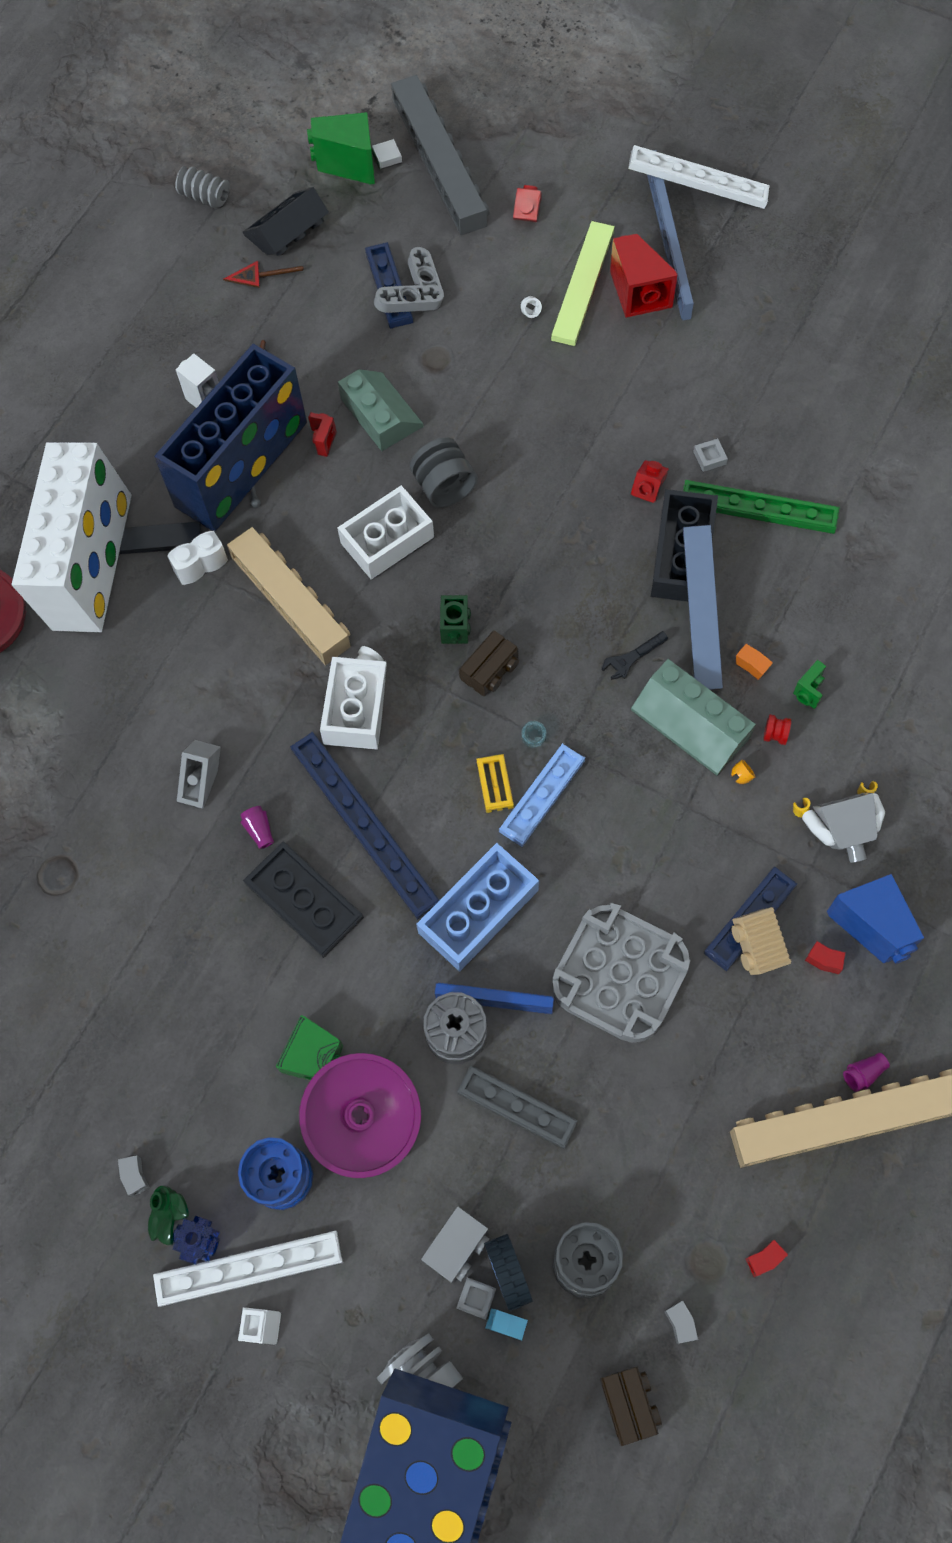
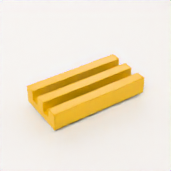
M504 754L476 759L486 813L496 809L497 811H501L503 808L513 809L514 804ZM494 762H499L506 801H501ZM483 764H488L495 803L490 802Z

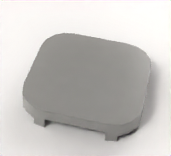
M610 903V905L597 906L592 910L589 909L582 917L574 937L558 967L555 969L552 980L553 995L563 1009L621 1040L631 1043L643 1042L654 1036L660 1028L687 974L690 964L689 953L682 941L683 939L675 932L672 935L622 910L621 905Z

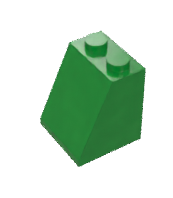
M367 112L311 118V128L307 129L309 144L314 145L310 146L311 160L316 161L317 170L367 184H375Z

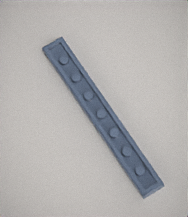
M647 174L667 261L677 273L675 295L682 320H689L692 316L694 303L664 179Z

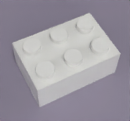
M402 485L337 527L342 546L371 580L434 538L433 521Z

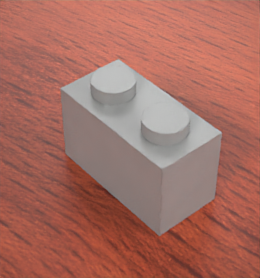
M457 1207L421 1260L453 1284L456 1279L461 1282L472 1267L468 1261L474 1252L480 1255L485 1248L484 1243L490 1240L486 1237L489 1230L461 1208Z

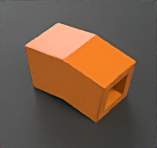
M745 644L736 655V665L748 671L757 680L773 664L766 656L748 644Z

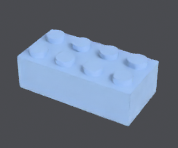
M496 843L416 924L418 934L460 972L539 891V880Z

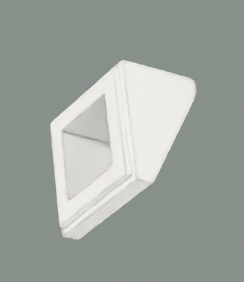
M243 1308L238 1341L276 1345L281 1313L271 1310Z

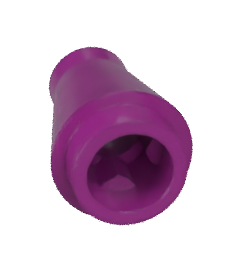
M261 806L252 807L240 814L242 818L240 823L259 849H264L274 844L267 812L263 811Z
M877 1053L874 1056L847 1065V1070L843 1072V1076L847 1085L853 1091L867 1090L890 1067V1064L882 1053Z

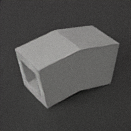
M139 1156L118 1159L120 1179L128 1196L135 1197L150 1188L143 1175L142 1161Z
M683 1301L664 1311L673 1326L677 1344L698 1340L694 1319Z

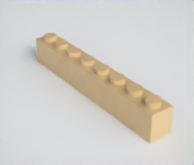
M952 1069L940 1072L939 1078L929 1080L928 1075L913 1078L910 1080L911 1085L900 1087L899 1082L882 1086V1092L871 1094L870 1089L853 1093V1099L842 1101L841 1096L824 1100V1106L813 1108L812 1103L794 1108L795 1113L784 1115L783 1111L766 1114V1120L755 1122L754 1118L737 1121V1127H734L730 1134L740 1168L951 1117Z

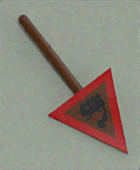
M256 261L223 280L260 288V277L303 271L304 267L297 266L259 272V263Z

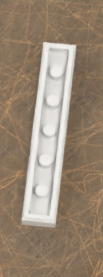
M636 145L633 146L628 169L763 209L767 205L770 185Z
M332 1231L153 1274L158 1307L343 1263L338 1232Z

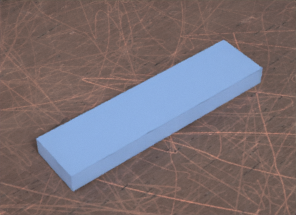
M562 743L499 828V832L523 847L583 765L585 757Z

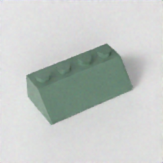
M669 659L649 679L631 708V711L717 776L751 738L756 725Z

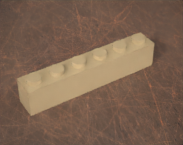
M251 527L227 544L231 558L326 666L332 661V657H338L351 647L349 630L342 622L338 624L333 619L334 614L326 604L322 606L317 601L318 596L310 586L305 587L301 583L302 578L294 568L290 570L285 565L286 560L278 550L274 552L270 548L271 544L263 533L258 534Z

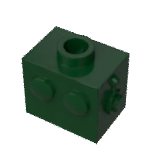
M441 595V644H468V635L471 632V626L468 623V620L471 618V610L468 608V595Z

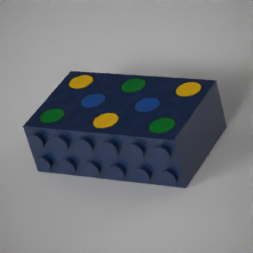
M252 344L156 453L154 457L174 508L197 522L199 521L200 524L214 532L220 527L307 423L295 367L259 346Z
M394 1368L379 1402L340 1543H478L512 1423L505 1420L509 1407Z

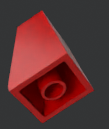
M638 234L613 238L610 273L625 318L673 308L677 282L676 271Z

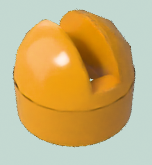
M743 759L735 764L731 771L732 777L735 775L740 777L735 781L738 784H746L756 777L751 767Z

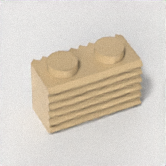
M772 907L732 919L734 924L732 926V934L736 942H740L743 951L741 962L743 967L750 972V975H759L791 964L785 942L783 941L784 938L782 937V932Z

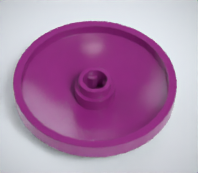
M366 1053L349 1054L336 1058L319 1069L307 1084L299 1107L300 1131L309 1152L325 1168L336 1174L351 1178L373 1177L395 1167L413 1147L421 1123L420 1101L411 1079L399 1066L390 1060Z

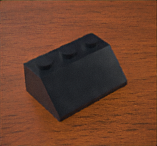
M310 187L293 193L245 229L243 234L266 255L276 254L278 256L289 248L287 244L292 240L297 242L307 235L305 231L308 228L312 227L314 229L324 222L323 217L329 211L314 187Z

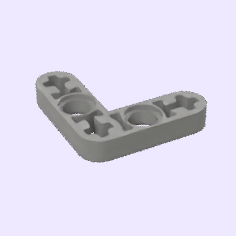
M415 247L410 252L408 266L415 285L381 287L377 290L374 305L379 311L392 313L427 311L440 308L444 292L428 250L422 247ZM420 276H428L431 278V281H424ZM403 296H411L415 301H406Z

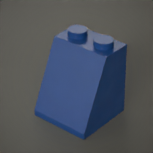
M892 874L837 895L827 910L831 919L882 963L893 960L897 964L911 957L910 954L918 950L917 945L924 939Z

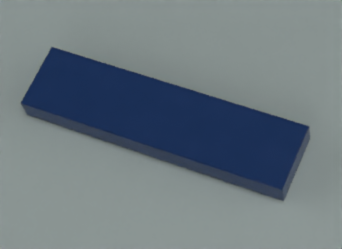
M388 242L366 247L365 254L377 290L381 287L402 286ZM411 311L385 313L390 329L413 323Z
M774 866L706 948L704 954L727 972L743 952L740 942H736L733 937L732 926L734 924L732 919L770 907L774 909L775 913L795 889L797 883Z

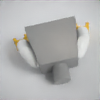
M871 781L869 790L861 782L857 795L813 806L814 811L810 810V800L808 798H803L805 808H799L795 802L793 803V813L803 819L810 831L819 840L832 849H847L850 863L867 859L863 843L877 839V833L881 829L885 816L878 794L875 793L878 784L874 781Z

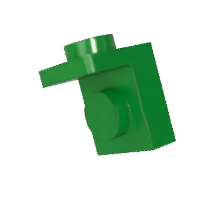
M819 660L797 682L793 692L802 704L813 709L821 701L823 695L817 689L825 680V677L822 675L826 665Z

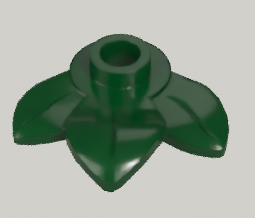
M159 1186L150 1198L152 1211L148 1221V1233L151 1241H155L158 1238L165 1245H173L175 1220L187 1218L189 1211L182 1194L176 1193L175 1190L168 1186Z

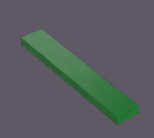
M685 480L683 489L685 492L718 496L716 513L835 534L840 507Z

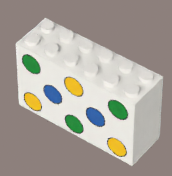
M46 442L12 581V586L52 631L102 632L132 495L97 443Z

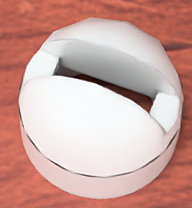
M533 296L524 298L520 305L522 313L529 318L537 317L542 310L541 302ZM527 303L534 305V310L526 307Z

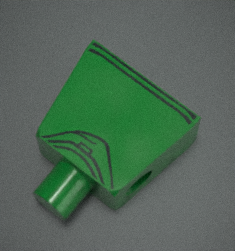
M301 1015L276 1068L283 1074L311 1080L314 1074L324 1065L336 1058L342 1057L340 1053L343 1049V1044L335 1036Z

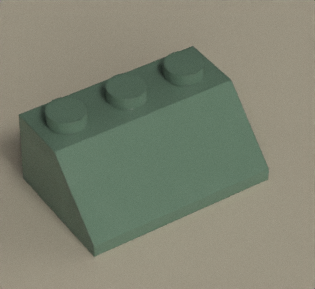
M359 369L338 381L342 402L381 451L424 427L421 420L382 372Z

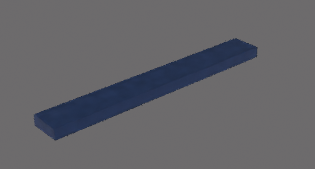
M311 732L290 746L291 751L418 920L427 914L440 900L317 736Z

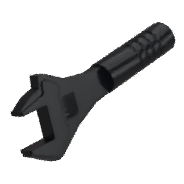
M661 631L630 653L606 658L602 671L611 665L617 671L611 676V680L620 677L625 679L630 667L636 660L668 640L666 633Z

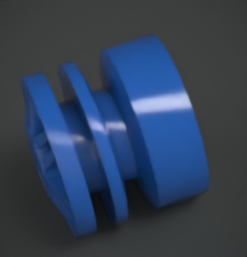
M269 1137L256 1141L245 1151L240 1160L238 1177L241 1188L249 1198L270 1209L285 1210L295 1207L306 1198L312 1187L313 1170L311 1162L304 1152L283 1139ZM278 1170L285 1172L281 1175V1182L274 1180L278 1177Z

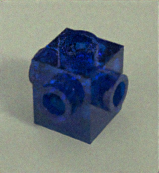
M195 1216L193 1221L184 1219L182 1225L178 1224L173 1233V1243L175 1244L172 1250L181 1252L179 1259L197 1265L198 1259L209 1261L210 1257L215 1255L220 1238H218L220 1231L210 1228L212 1221ZM193 1233H196L198 1240L195 1244L190 1245Z

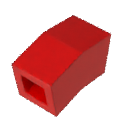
M816 941L805 961L820 970L840 974L843 970L846 952L830 949Z
M772 1240L759 1253L746 1258V1262L753 1277H757L774 1269L788 1254L775 1240Z

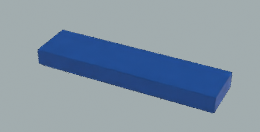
M436 983V998L449 992H462L473 997L481 1006L552 1014L554 998L552 996Z

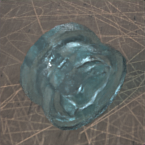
M538 721L526 723L522 728V741L528 747L535 748L541 746L546 738L544 725ZM533 729H537L538 735L542 736L535 737L534 740H530V734L526 735V733L532 732Z

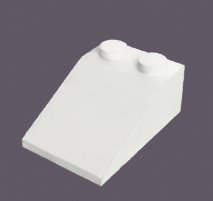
M332 657L320 727L324 745L378 749L387 666L385 661Z

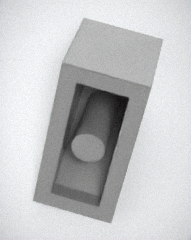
M194 740L182 752L177 802L202 809L205 807L218 772L220 746Z

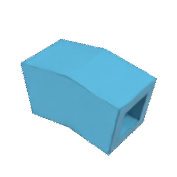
M491 1308L485 1328L522 1341L528 1320Z

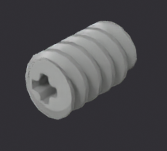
M182 166L176 178L175 188L180 195L218 209L223 206L228 198L230 182L228 180L222 181L218 176L213 178L211 173L205 175L203 170L197 171L196 167L187 169L186 166Z

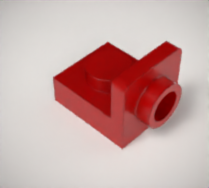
M310 412L308 419L311 430L314 431L313 444L316 446L318 455L327 457L337 433L334 418L324 413L316 414Z

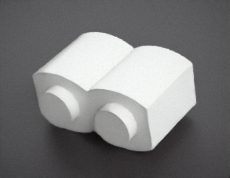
M214 531L198 535L191 543L179 545L167 555L173 571L182 585L197 581L205 572L218 570L228 561L224 547Z

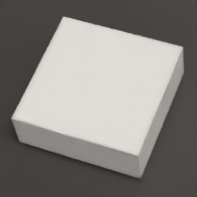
M394 139L372 146L373 154L380 169L402 162V156Z

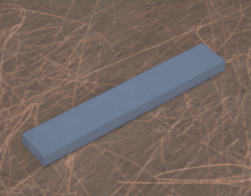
M711 525L683 527L694 678L709 690L723 689Z

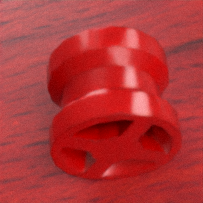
M769 714L763 741L770 742L775 740L781 745H786L791 727V719H777L775 715Z

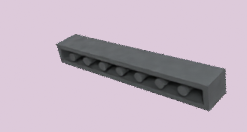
M417 75L391 83L393 102L460 235L487 227V216L490 215L487 202H482L479 187L477 184H473L468 166L464 167L461 152L459 149H455L451 133L446 132L443 117L438 116L435 102L433 99H429L425 83L421 84Z

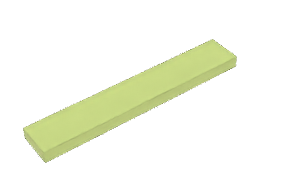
M591 221L553 329L551 341L572 346L576 345L614 234L615 226Z

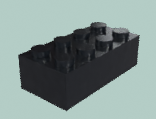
M665 489L650 597L688 602L683 527L711 525L713 542L717 495Z

